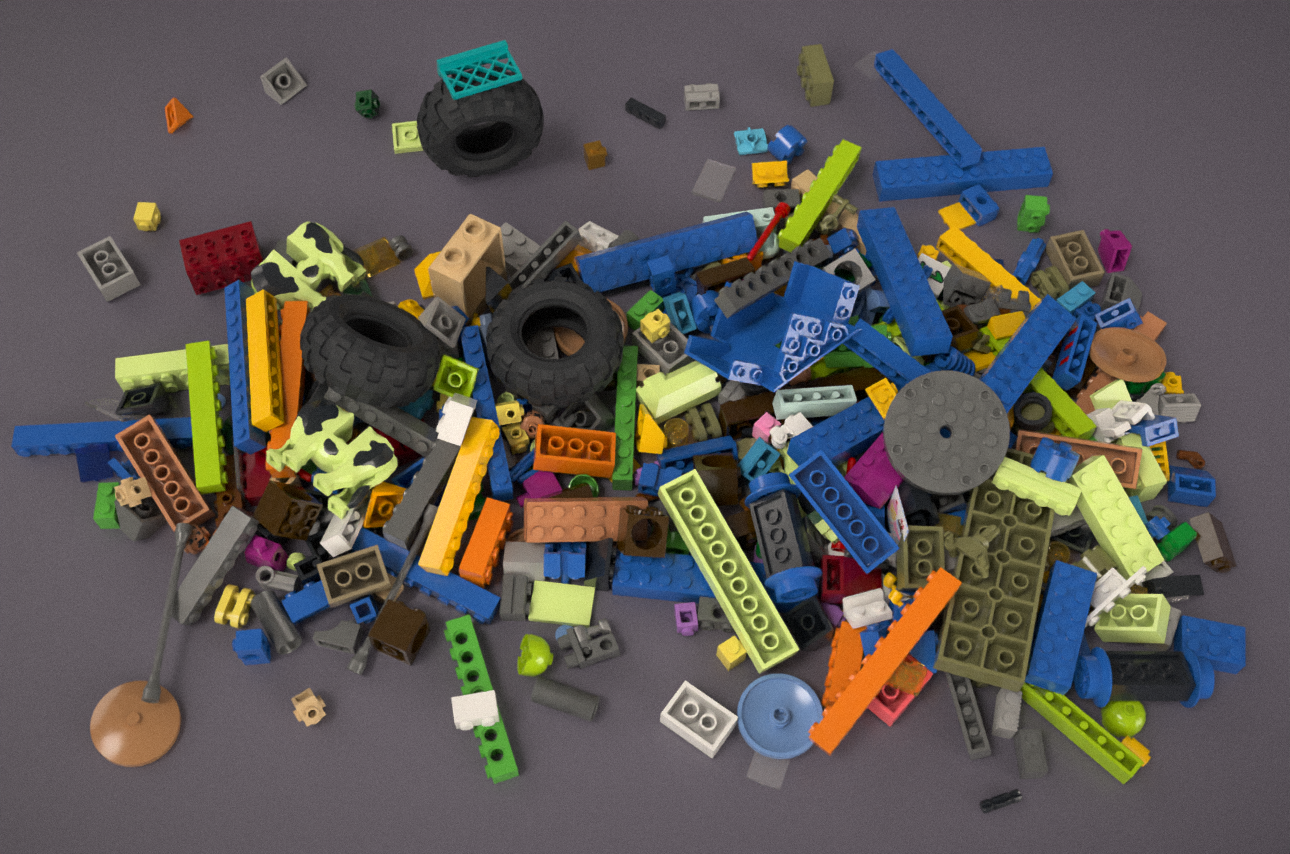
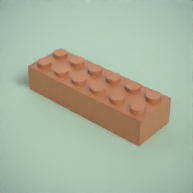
M150 414L115 435L140 478H146L153 499L174 532L178 523L199 526L215 516L205 497L196 488L195 481L158 422Z
M1019 429L1016 450L1034 455L1043 437H1047L1058 444L1065 442L1072 446V451L1080 455L1076 466L1091 456L1104 455L1122 487L1136 489L1143 450L1141 447Z
M644 497L524 498V539L527 543L600 541L606 538H613V541H617L620 508H626V505L639 506V509H646L648 500ZM648 518L641 519L634 525L631 536L635 541L647 540Z

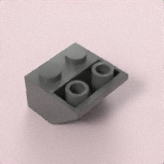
M953 263L944 278L943 304L950 307L960 304H978L991 285V282L981 273Z
M1112 272L1103 293L1100 305L1101 312L1128 298L1131 299L1138 311L1142 292L1130 277Z

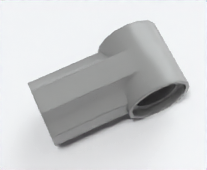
M269 566L260 567L255 575L260 587L265 590L275 589L290 593L296 591L298 587V575L276 571ZM271 575L269 580L262 581L264 576Z

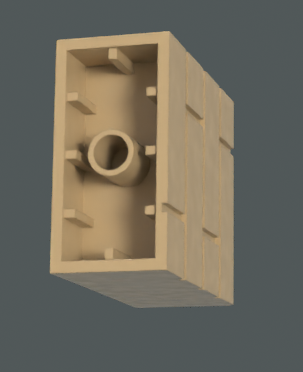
M472 214L467 216L428 268L434 299L438 296L449 306H458L469 318L466 323L468 327L472 324L474 313L480 317L488 308L486 303V267H491L507 281L501 228Z

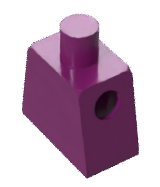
M1102 230L1100 232L1101 241L1098 253L1106 273L1124 271L1132 245L1120 230Z
M539 470L522 483L524 494L517 496L516 500L520 508L524 507V498H541V496L560 491L562 488L553 472Z
M254 535L244 552L246 562L256 567L269 566L273 570L284 572L287 567L289 556L279 544L260 536Z

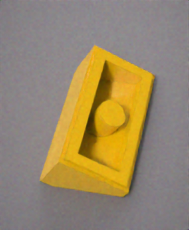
M1023 311L993 316L990 318L987 327L996 340L1011 337L1024 321L1025 316Z

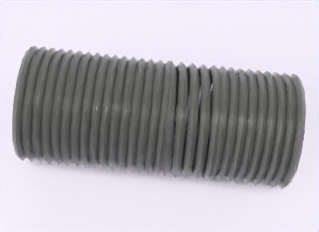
M266 590L257 594L251 600L250 605L276 651L282 655L294 651L302 643V638L273 590Z
M542 676L538 677L531 695L532 702L569 715L571 714V716L573 715L589 722L594 718L600 699L595 694L575 689V687L573 688Z

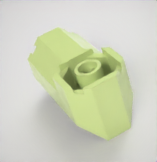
M696 360L671 373H666V375L663 372H659L646 378L643 381L644 386L642 388L639 386L636 389V398L640 404L645 405L657 424H660L687 409L719 395L721 383H716L717 372Z

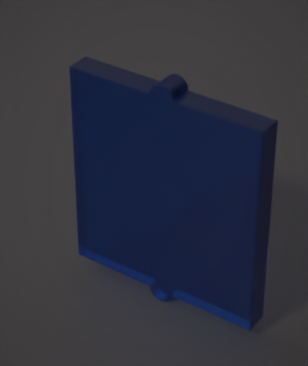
M108 443L90 444L88 447L75 449L81 482L93 480L98 482L100 479L114 477L113 470L108 464L111 460Z

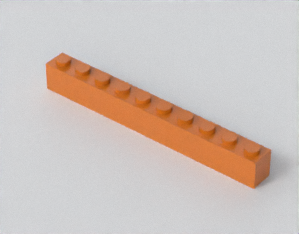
M285 301L284 309H281L283 323L279 326V334L281 336L279 347L284 423L269 430L271 441H268V450L270 448H282L287 440L290 439L291 428L297 414L303 407L306 367L304 365L305 360L302 358V350H300V334L305 320L311 311L308 301ZM266 461V470L270 472L272 478L296 477L297 475L288 466H285L279 472Z
M940 567L937 572L933 570L926 579L929 583L925 588L920 587L913 596L916 598L911 605L909 603L906 604L901 611L903 615L899 621L894 620L887 629L890 632L887 637H881L874 647L877 650L873 655L868 654L861 663L864 665L859 672L854 671L848 679L851 682L846 689L843 687L835 696L837 699L833 706L829 704L821 714L824 716L821 722H815L808 732L811 734L809 740L829 756L960 588L962 582Z

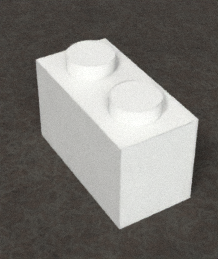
M494 690L451 698L456 729L470 730L473 726L482 725L487 727L494 725L495 722H500Z

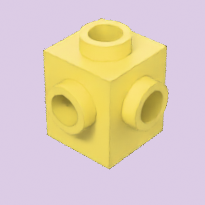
M657 309L654 312L648 313L640 320V331L653 343L659 338H664L670 332V319L665 313L663 314Z

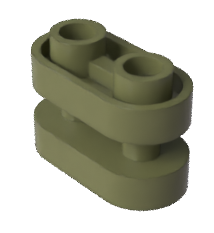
M1056 266L1046 268L1045 272L1039 270L1032 273L1031 284L1036 287L1041 299L1048 294L1056 300L1057 297L1060 298L1069 291L1067 282Z
M710 403L701 405L702 411L700 412L695 407L687 409L685 419L688 425L691 424L693 429L691 433L694 441H707V435L711 434L713 439L722 437L719 422ZM701 419H705L708 427L704 428Z

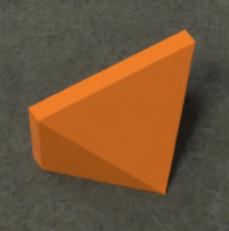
M173 97L165 107L168 133L170 134L194 117L177 98Z

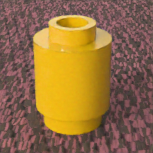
M1127 735L1121 743L1144 762L1142 764V767H1144L1151 759L1148 755L1150 750L1134 737L1131 738Z

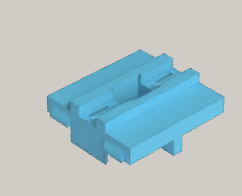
M748 127L747 130L734 132L739 155L768 152L767 139L763 128L751 130Z

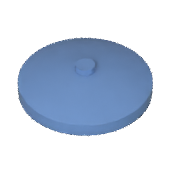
M769 674L756 679L744 690L737 708V723L742 737L756 752L773 759H789L803 754L814 744L809 740L811 734L808 731L815 722H821L823 711L817 695L804 681L787 674Z

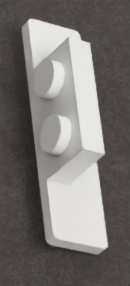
M1141 567L1127 581L1114 568H1111L1095 583L1090 603L1095 610L1087 616L1085 628L1088 625L1094 626L1100 620L1098 616L1104 611L1108 613L1116 605L1114 602L1119 597L1125 598L1131 592L1129 588L1135 583L1139 585L1147 577L1145 575L1147 568Z

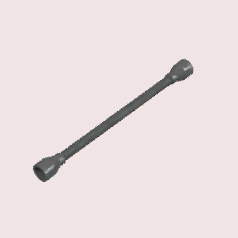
M431 504L428 505L424 513L421 532H419L410 553H408V558H406L404 565H402L401 572L396 577L395 584H393L390 589L391 591L388 593L389 596H387L384 601L385 603H383L384 605H382L383 608L388 599L395 600L394 598H396L400 590L399 588L403 584L402 581H404L407 576L406 574L409 572L408 569H410L413 564L412 562H414L413 560L416 558L415 555L420 550L419 548H421L427 536L426 534L431 530L438 507ZM369 636L366 637V642H364L358 653L351 658L346 668L359 675H362L366 667L367 656L371 648L370 646H372Z
M178 523L176 525V552L161 622L162 625L160 627L151 676H149V681L143 689L141 699L147 703H159L160 699L159 675L166 646L165 643L184 549H186V544L190 540L193 526L187 523Z

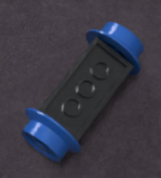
M775 472L761 475L749 483L751 494L746 497L745 506L751 510L767 580L764 582L765 588L775 591L776 599L780 603H794L806 600L817 594L816 580L821 577L822 571L820 568L814 567L797 501L801 490L797 485L790 484L789 476L785 473Z
M1094 647L1089 655L1078 656L1073 681L1077 695L1082 699H1091L1097 707H1105L1109 701H1179L1184 707L1192 708L1198 703L1199 699L1211 697L1214 690L1215 677L1210 660L1205 656H1196L1190 648H1181L1179 651H1105L1101 647Z

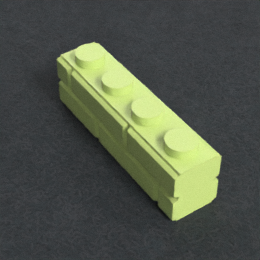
M1004 457L992 480V483L997 488L1012 491L1019 498L1033 500L1038 506H1047L1054 509L1059 515H1071L1082 490L1069 483L1046 477L1045 473H1038L1033 468L1007 457Z

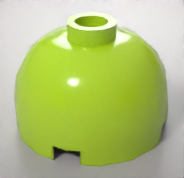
M525 634L520 645L522 653L521 657L518 656L517 670L520 675L534 677L542 674L547 669V666L552 664L553 653L550 652V646L545 639L537 635Z
M1109 701L1105 707L1101 708L1103 726L1116 737H1126L1127 735L1133 737L1141 731L1146 722V712L1140 701Z

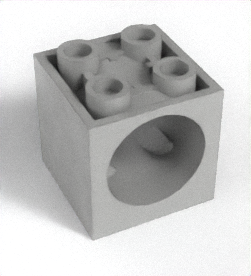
M856 249L823 268L824 271L835 275L834 271L838 269H845L851 272L855 278V284L860 285L858 294L869 288L875 281V278Z

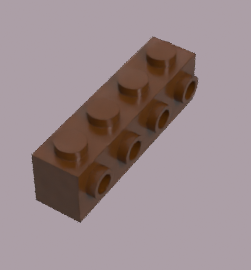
M238 454L226 456L227 463L224 465V472L226 471L228 476V483L225 484L226 491L214 493L217 495L214 507L215 511L218 512V518H215L216 528L219 527L232 506L246 511L243 466Z

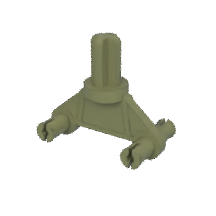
M837 194L833 196L832 201L839 204V208L834 214L825 216L823 221L815 227V230L823 235L827 234L828 237L834 234L832 230L838 227V219L845 209L853 215L858 210V208L850 204V200L847 198L844 200Z
M992 524L981 534L976 533L972 537L954 538L953 533L947 531L944 533L945 549L949 551V556L952 558L958 556V550L976 562V569L980 571V576L987 578L990 566L987 553L988 543L999 534L1000 530L996 525Z

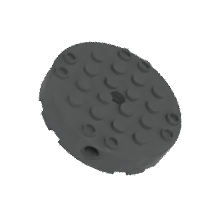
M957 371L930 372L910 381L894 397L883 424L885 453L896 473L908 484L935 495L964 493L985 482L1002 463L1010 439L1008 416L995 392L979 379ZM947 429L950 431V437L943 438L940 435V430Z

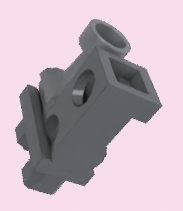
M606 618L599 620V625L589 628L578 625L573 629L572 627L566 629L567 634L557 639L561 651L571 647L573 649V653L564 656L568 669L577 666L583 669L610 657L613 659L620 656L618 645L613 633H611ZM600 633H602V634L604 635V636L599 637V638H597V639H594V640L592 639V637H594V636H596V635H598V634H600Z

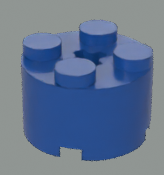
M786 125L775 135L777 137L774 142L771 140L767 147V150L778 161H787L788 166L792 162L793 157H799L805 151L803 147L808 140L795 127Z
M709 290L706 291V294H698L689 304L695 325L703 333L712 332L719 308L714 301L720 295L716 291Z
M1043 437L1030 466L1038 473L1041 470L1046 472V477L1066 482L1070 479L1080 455L1072 451V446L1068 443L1060 442L1058 444L1047 437Z

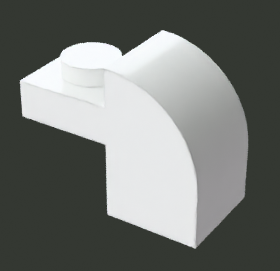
M1110 408L1097 409L1087 414L1097 426L1092 435L1097 441L1110 443L1124 436V432L1131 429L1129 421L1116 422Z

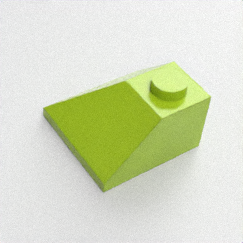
M444 354L433 390L450 397L458 393L471 398L479 369Z

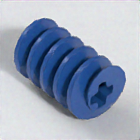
M950 346L948 353L935 355V364L942 370L974 375V362L954 347Z

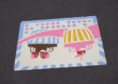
M896 485L886 509V516L892 539L898 545L902 533L905 542L909 529Z

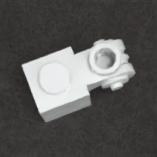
M801 412L795 416L790 415L785 420L784 425L781 427L776 425L769 431L772 436L771 443L773 447L782 449L785 447L787 439L791 440V438L813 426Z

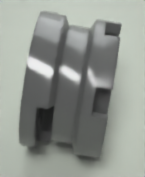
M1162 505L1154 506L1146 515L1148 522L1155 516L1159 519L1165 517L1171 523L1167 527L1170 531L1177 524L1175 514Z

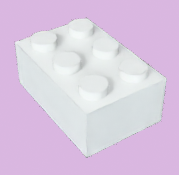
M455 393L453 397L449 396L442 411L445 415L441 417L436 428V432L439 433L438 439L461 446L478 400Z
M686 680L660 714L661 723L712 759L735 728L738 720L736 715Z

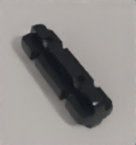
M1014 789L1008 793L991 797L990 800H983L979 805L983 813H988L993 809L997 810L1011 803L1014 804L1021 801L1022 795L1018 789Z

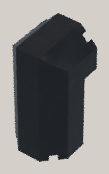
M904 480L898 487V492L907 525L935 526L936 523L939 524L940 518L932 497L933 494L924 492Z

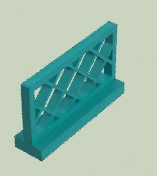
M506 40L437 60V73L440 78L442 77L453 100L523 79V75L508 50ZM505 58L508 59L507 64L498 61ZM488 63H489V64H492L489 69H488V68H485V67H482V65H485V64H488ZM498 66L504 69L502 73L494 71V67ZM468 69H474L472 74L464 71ZM507 70L515 72L516 75L509 76L505 73ZM477 72L486 73L485 78L476 76ZM451 74H457L455 79L449 78L447 76ZM492 75L498 77V80L491 81L488 78ZM461 76L469 78L467 83L461 82L459 79ZM475 80L481 82V85L473 86L471 83ZM457 85L464 89L463 91L455 92L454 88Z

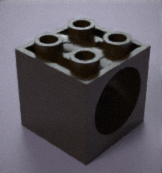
M732 452L693 455V470L696 469L716 506L737 505L738 497H741V486L738 484V479H741L740 467H738V461L734 459Z
M270 480L253 517L275 536L306 541L323 504L303 487Z
M626 505V508H620L617 549L626 556L665 558L669 517L662 510H658V507L647 506L646 509H639V506ZM650 518L649 520L653 524L651 536L643 542H636L631 536L634 525L641 519Z
M388 599L368 636L374 650L411 666L431 630L426 615L422 610L417 608L413 610L399 600L394 602Z

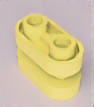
M228 584L217 606L214 616L215 623L225 625L230 620V626L239 629L246 625L249 619L248 612L251 607V600L256 596L254 590L243 588L239 593L238 586Z

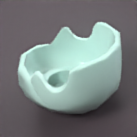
M771 233L760 251H763V259L772 258L779 253V239L776 233Z

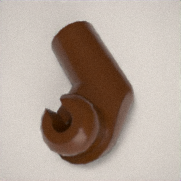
M1177 450V459L1187 460L1196 469H1201L1205 466V460L1198 452Z

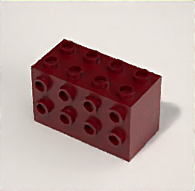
M251 221L179 240L185 270L196 295L225 288L237 280L243 283L251 281V271L264 261Z

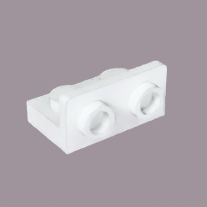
M591 221L579 228L582 237L579 245L592 252L607 249L619 237Z
M1120 400L1111 409L1116 422L1129 421V424L1135 425L1142 419L1151 421L1155 419L1152 409L1147 403Z
M881 588L843 598V614L853 629L893 618L891 609L884 601Z

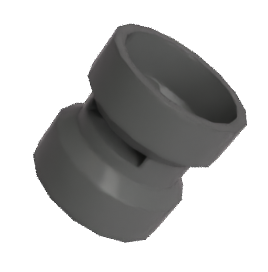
M396 236L390 241L389 245L395 252L398 260H407L413 255V249L404 236Z

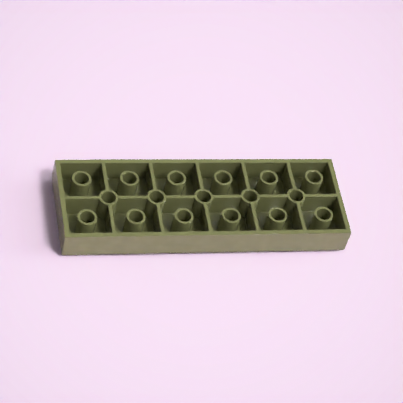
M1010 448L1007 449L1005 457L1031 467L1030 463L1034 456L1033 454ZM995 471L985 482L970 490L961 537H972L976 533L981 534L992 524L996 525L1000 530L999 534L988 543L989 576L982 578L980 571L976 569V562L960 551H957L958 556L956 557L952 576L962 582V584L946 605L933 669L1019 692L1025 683L1055 511L1047 506H1038L1035 501L1028 498H1019L1012 491L997 488L992 483Z

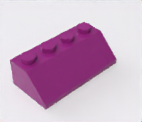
M883 432L844 477L864 503L879 509L891 497L895 486L897 485L898 488L904 481L896 473L887 458L883 445Z

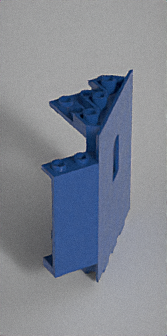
M795 261L784 297L773 292L728 319L722 310L718 308L711 332L713 339L689 335L684 353L729 380L761 385L775 392L861 330L848 323L860 285L809 264ZM726 282L725 286L730 288L732 283ZM782 341L780 349L777 348L775 345Z

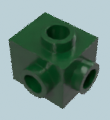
M372 89L356 92V102L354 103L356 112L363 118L379 115V96Z

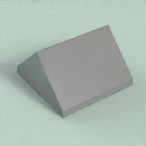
M287 57L260 76L265 93L281 105L307 86Z
M438 296L418 317L424 327L451 348L455 347L466 318Z
M506 542L503 558L504 575H525L528 577V583H534L535 580L545 581L544 549L546 542Z

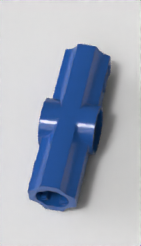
M1040 238L1032 239L1027 250L1022 253L1017 267L1012 274L1024 286L1031 273L1035 271L1040 257L1046 248L1044 240Z

